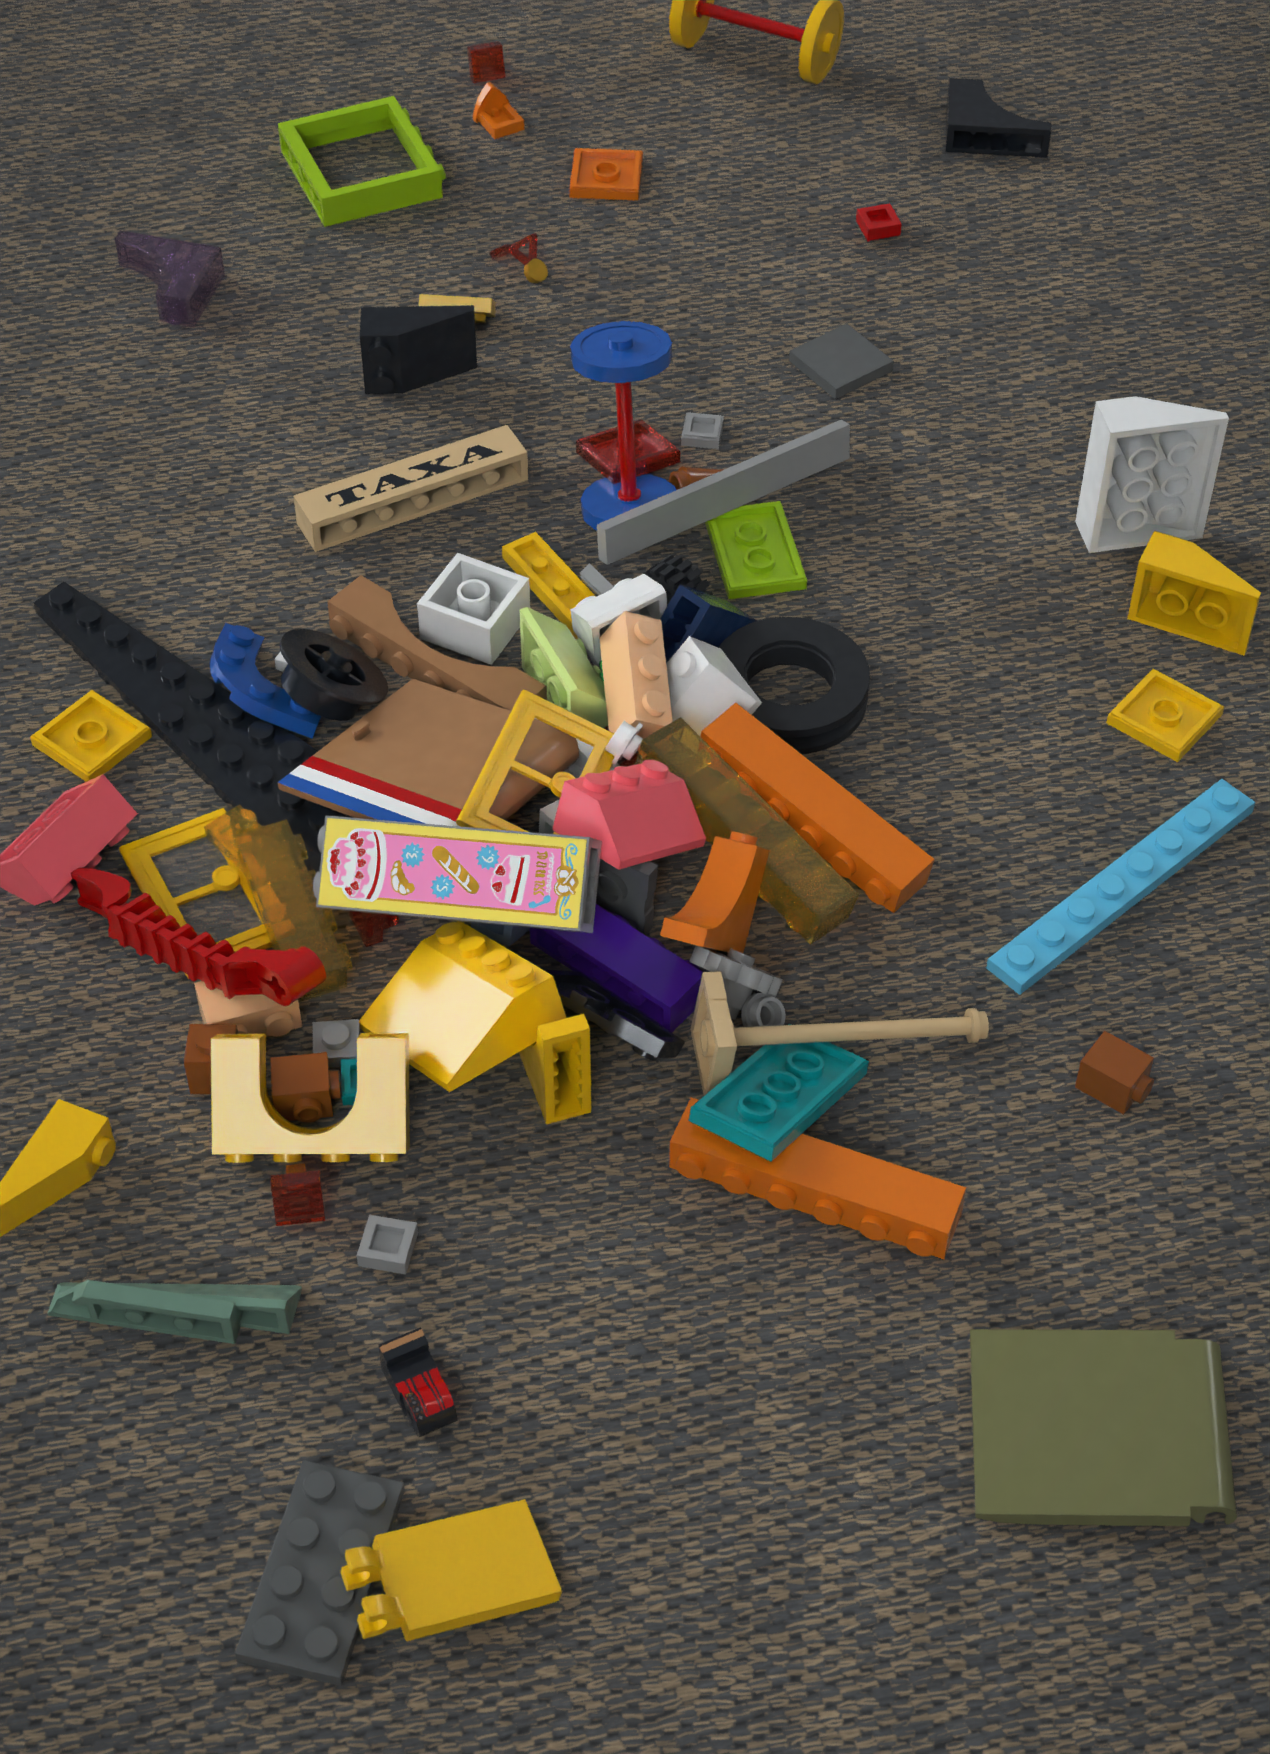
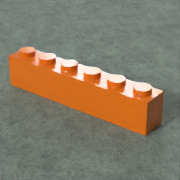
M737 703L733 704L701 731L696 757L701 760L702 764L709 771L719 774L729 782L740 796L749 798L765 811L771 821L782 825L795 835L806 849L815 851L830 863L840 876L850 879L865 891L872 902L882 905L894 913L927 883L935 860L933 857Z
M690 1098L670 1140L669 1167L676 1169L684 1177L689 1179L703 1178L721 1184L731 1193L739 1195L747 1193L767 1200L776 1208L782 1210L792 1208L813 1215L821 1223L827 1225L840 1224L858 1230L862 1235L871 1240L882 1241L885 1239L906 1246L912 1253L919 1256L928 1257L932 1255L945 1259L962 1214L966 1187L805 1134H801L774 1160L769 1161L690 1122V1109L699 1101L698 1099Z

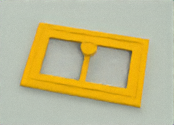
M224 808L119 847V852L141 893L149 894L155 904L161 907L166 917L169 915L175 917L180 927L188 923L194 928L198 936L206 931L211 934L216 944L226 940L231 944L235 952L244 946L250 949L266 950L296 938L293 926Z

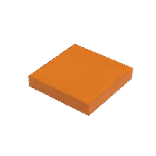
M575 148L569 188L570 198L639 201L643 151Z

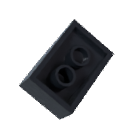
M474 305L361 307L360 345L365 394H401L476 369L477 349Z

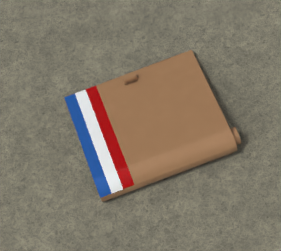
M412 679L277 782L278 787L281 791L354 818L458 826L456 821L511 711ZM534 719L514 760L553 778L556 773L564 772L579 758L578 742L576 738L540 720ZM509 769L489 813L507 820L546 786Z

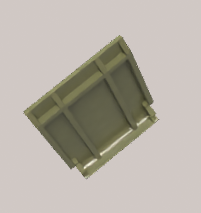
M970 1329L975 1518L998 1523L1037 1525L1190 1526L1191 1519L1197 1523H1204L1205 1516L1208 1513L1221 1512L1224 1513L1226 1524L1236 1520L1237 1510L1220 1345L1216 1342L1205 1339H1176L1175 1330Z

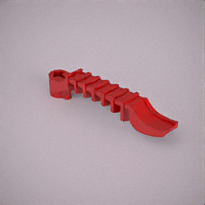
M81 867L71 872V877L76 880L80 898L77 899L78 904L104 916L108 920V934L110 938L117 939L124 948L130 946L136 949L137 954L140 956L147 954L153 957L154 962L158 965L162 962L170 965L171 970L175 973L179 971L186 973L193 982L198 979L205 982L206 987L211 991L215 988L223 991L224 996L228 999L236 995L263 994L282 1006H289L326 980L324 965L310 948L300 946L297 949L289 948L283 951L250 949L244 946L235 952L231 944L226 940L216 944L211 934L206 931L198 936L194 928L188 923L180 927L175 917L171 915L166 917L161 907L156 905L152 897L147 893L126 903L131 896L132 889L129 881L121 876L97 869Z

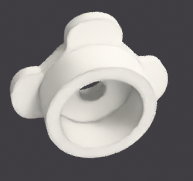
M623 721L607 744L605 750L615 756L612 761L614 765L622 757L630 761L644 740L637 735L643 727V724L640 722L635 728L626 721Z

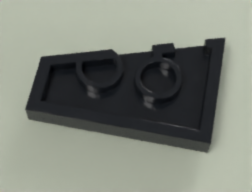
M544 970L553 975L563 1006L579 1015L584 1014L586 1019L597 1024L605 1032L633 1045L632 1049L644 1058L652 1061H657L658 1058H675L681 1051L685 1043L684 1040L580 971Z

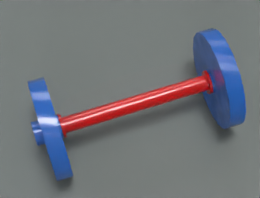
M619 321L603 323L584 330L574 337L570 345L571 362L575 371L592 380L615 383L621 480L613 481L608 476L595 481L584 490L581 497V511L584 522L594 530H597V524L676 491L675 486L664 478L643 473L636 475L631 382L641 381L658 375L669 366L673 358L672 342L669 334L657 326L643 322Z

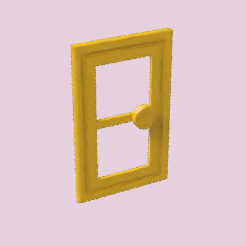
M522 690L456 824L460 827L528 832L489 813L509 769L550 788L552 793L559 798L561 797L564 781L576 779L568 772H558L553 778H550L514 760L534 718L593 746L580 777H584L588 773H602L610 770L615 756L607 752L605 748L614 733L527 690Z

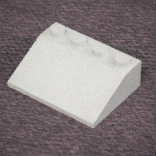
M1136 396L1096 401L1075 521L1089 553L1147 546L1154 531L1184 540L1200 539L1203 537L1229 419L1227 413Z

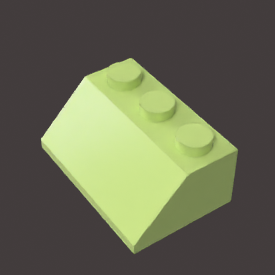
M528 607L519 609L521 660L524 672L547 686V701L609 731L604 682L600 677L601 671L597 665L592 666L587 659V652L582 640L575 639L566 624Z

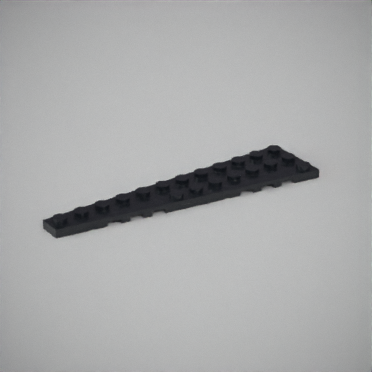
M62 582L35 601L36 614L65 643L71 645L74 652L83 661H88L97 670L98 676L106 684L110 683L120 693L121 699L129 707L133 706L143 716L144 722L206 784L211 785L215 793L225 803L231 804L241 814L242 820L251 829L255 828L266 839L267 845L276 854L280 853L291 864L292 870L313 890L314 877L320 871L321 853L318 849V834L321 827L325 824V815L354 817L281 791L277 782L318 751L286 729L257 718L237 706L229 699L231 694L229 691L66 582Z

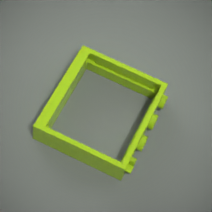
M394 96L278 123L281 152L324 227L443 198L442 182L446 179L444 168L441 163H436L430 145L424 144L419 128L417 126L413 127L407 109L401 108ZM393 129L417 168L416 170L331 190L308 148Z

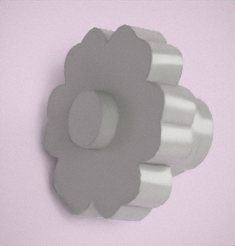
M696 945L689 960L691 963L710 972L721 971L730 1017L733 1020H736L739 1010L742 1011L743 1004L751 995L753 989L776 997L783 981L777 976L754 967L753 964L756 958L732 948L725 955Z

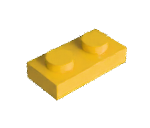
M419 294L418 306L474 305L475 322L485 323L486 316L495 317L496 302L492 298Z

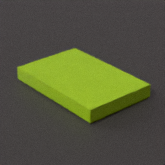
M781 501L740 506L705 522L728 599L807 589V578Z

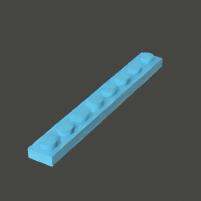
M1224 779L1219 780L989 957L986 969L1019 995L1249 816L1254 810L1255 801Z

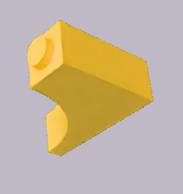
M580 1014L537 1026V1041L520 1051L519 1054L546 1125L591 1113L590 1027L585 1015Z

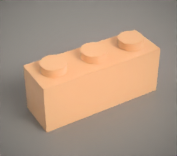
M624 611L599 637L608 729L610 732L615 733L623 721H626L635 728L640 722L643 724V727L637 735L644 740L637 751L648 753L673 729L662 622L659 619Z

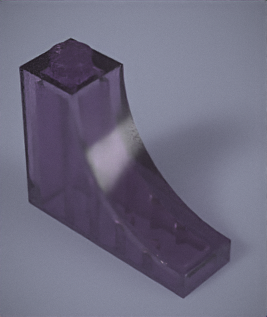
M120 230L115 237L119 266L137 271L156 283L158 289L155 295L160 322L195 327L225 276L221 247Z

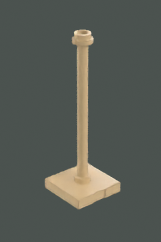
M718 971L702 973L690 1030L703 1095L705 1096L731 1073L737 1046L966 1035L968 1043H977L979 1039L987 1038L989 1022L985 1011L967 1008L964 1017L735 1028L730 1017L722 973Z

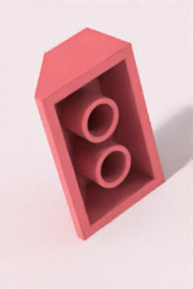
M644 760L641 764L628 767L618 766L614 770L602 773H588L584 777L564 781L552 828L553 831L560 835L590 837L602 841L600 859L618 870L703 847L706 840L684 779L669 772L668 766L655 760Z
M104 774L65 791L0 854V887L34 906L49 900L53 904L57 903L74 887L70 883L72 880L71 872L79 867L93 869L102 860L98 853L107 844L112 847L121 841L130 831L126 825L138 813Z

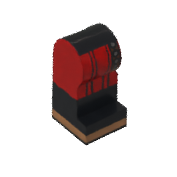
M421 1327L378 1345L381 1369L404 1416L408 1417L417 1437L424 1436L457 1421L458 1417L453 1399L431 1356L428 1341Z

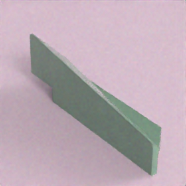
M86 1280L82 1283L62 1282L56 1287L48 1310V1316L235 1344L240 1327L289 1334L302 1287L299 1285L107 1283L94 1280Z

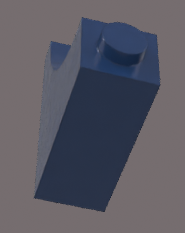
M680 584L660 618L666 664L689 636L719 647L730 634L757 620L727 600Z

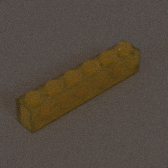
M681 717L642 739L635 765L643 763L644 760L659 761L668 766L669 772L684 779L705 834V841L713 845L715 836L730 839L731 831L757 837L756 846L770 850L758 895L764 901L769 902L786 919L787 924L792 930L799 933L811 945L849 918L859 894Z

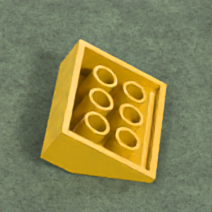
M456 921L440 926L435 934L418 944L361 1017L359 1024L360 1029L364 1033H409V1064L445 1090L451 1092L537 1041V1026L567 1017L553 975L464 922Z

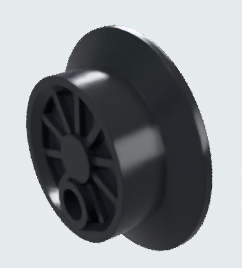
M293 629L283 635L280 641V651L287 665L280 678L281 684L288 695L305 709L327 719L347 721L355 717L361 705L377 704L386 697L388 684L383 673L367 656L353 646L331 635L310 629Z

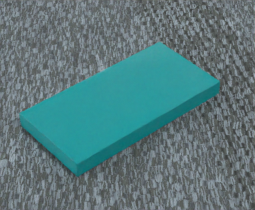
M830 1042L763 1045L691 1107L689 1121L772 1161L866 1075L869 1061Z

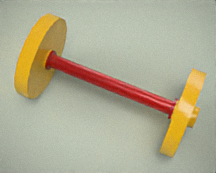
M672 0L669 16L671 40L677 46L685 48L693 47L702 37L710 17L801 42L798 65L800 77L804 81L813 84L821 83L831 70L840 47L844 27L843 4L839 0H819L812 10L805 29L715 5L714 0Z

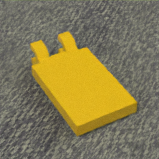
M525 1499L375 1535L372 1548L362 1546L345 1551L344 1556L348 1565L342 1566L340 1571L347 1591L381 1580L386 1593L362 1598L361 1604L364 1613L358 1614L357 1622L363 1639L401 1627L407 1642L545 1606L559 1601L562 1593Z

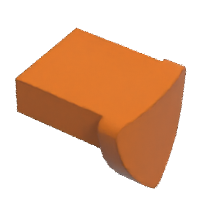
M491 82L486 83L477 98L473 120L476 123H480L494 139L523 131L524 119L510 105L509 100L499 88Z

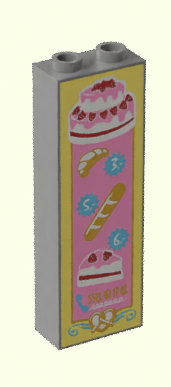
M325 815V824L321 827L318 834V849L321 853L320 871L314 877L313 893L315 898H317L316 907L593 933L602 841L580 836Z

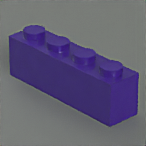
M597 904L595 906L593 933L530 928L531 944L572 971H580L670 1032H673L695 1010L703 973L700 968L689 960H683L667 950L659 940L652 937L649 938L631 927L623 917L613 915Z

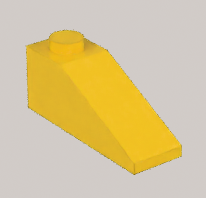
M61 1099L57 1100L0 1181V1237L89 1182L100 1166L104 1167L111 1161L115 1152L116 1142L108 1117Z

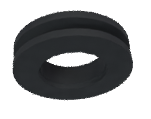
M800 617L768 618L739 628L730 634L718 647L722 649L747 683L760 671L778 665L804 667L815 671L826 679L831 687L830 691L820 699L803 705H781L765 700L755 693L762 703L752 716L799 753L809 754L835 746L849 737L861 724L867 710L870 682L869 665L860 647L849 636L833 626Z

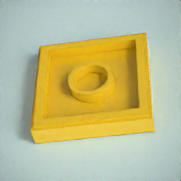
M1152 669L1108 714L1106 723L1172 760L1179 762L1222 716L1224 706Z
M91 690L31 735L30 738L34 747L87 782L108 772L152 737L150 727L94 690Z

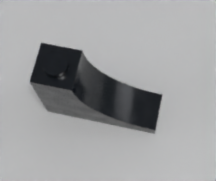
M949 78L946 105L945 152L1048 158L1051 122L1024 118L1003 109L987 94L983 80Z

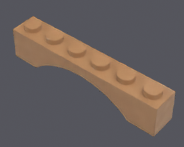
M362 575L327 601L329 625L332 632L342 640L348 639L361 647L369 657H377L392 666L394 671L402 677L408 676L411 679H416L512 711L522 690H527L547 700V686L516 667H493L472 664L448 657L428 647L416 638L402 623L394 608L391 593Z

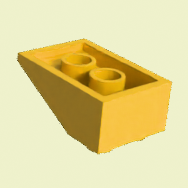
M1154 531L1138 562L1127 619L1245 655L1261 592L1194 542Z

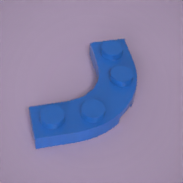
M225 623L210 659V672L214 682L223 683L231 691L229 699L246 712L266 722L313 739L321 716L305 709L293 700L285 689L268 681L260 674L255 665V660L265 637L255 634L247 627L233 626Z

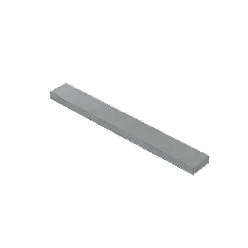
M843 420L836 421L597 524L599 560L607 565L849 459L850 424Z

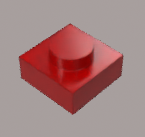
M890 203L857 209L856 222L867 241L901 235L902 223Z

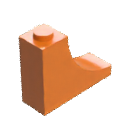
M731 831L730 839L715 836L706 866L693 894L677 914L664 918L660 936L714 950L729 952L730 948L744 953L770 850L756 846L758 838L747 834Z

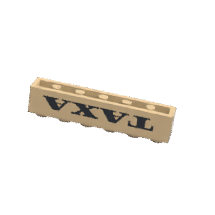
M508 425L293 495L297 525L313 550L317 552L527 481L528 456L526 449Z

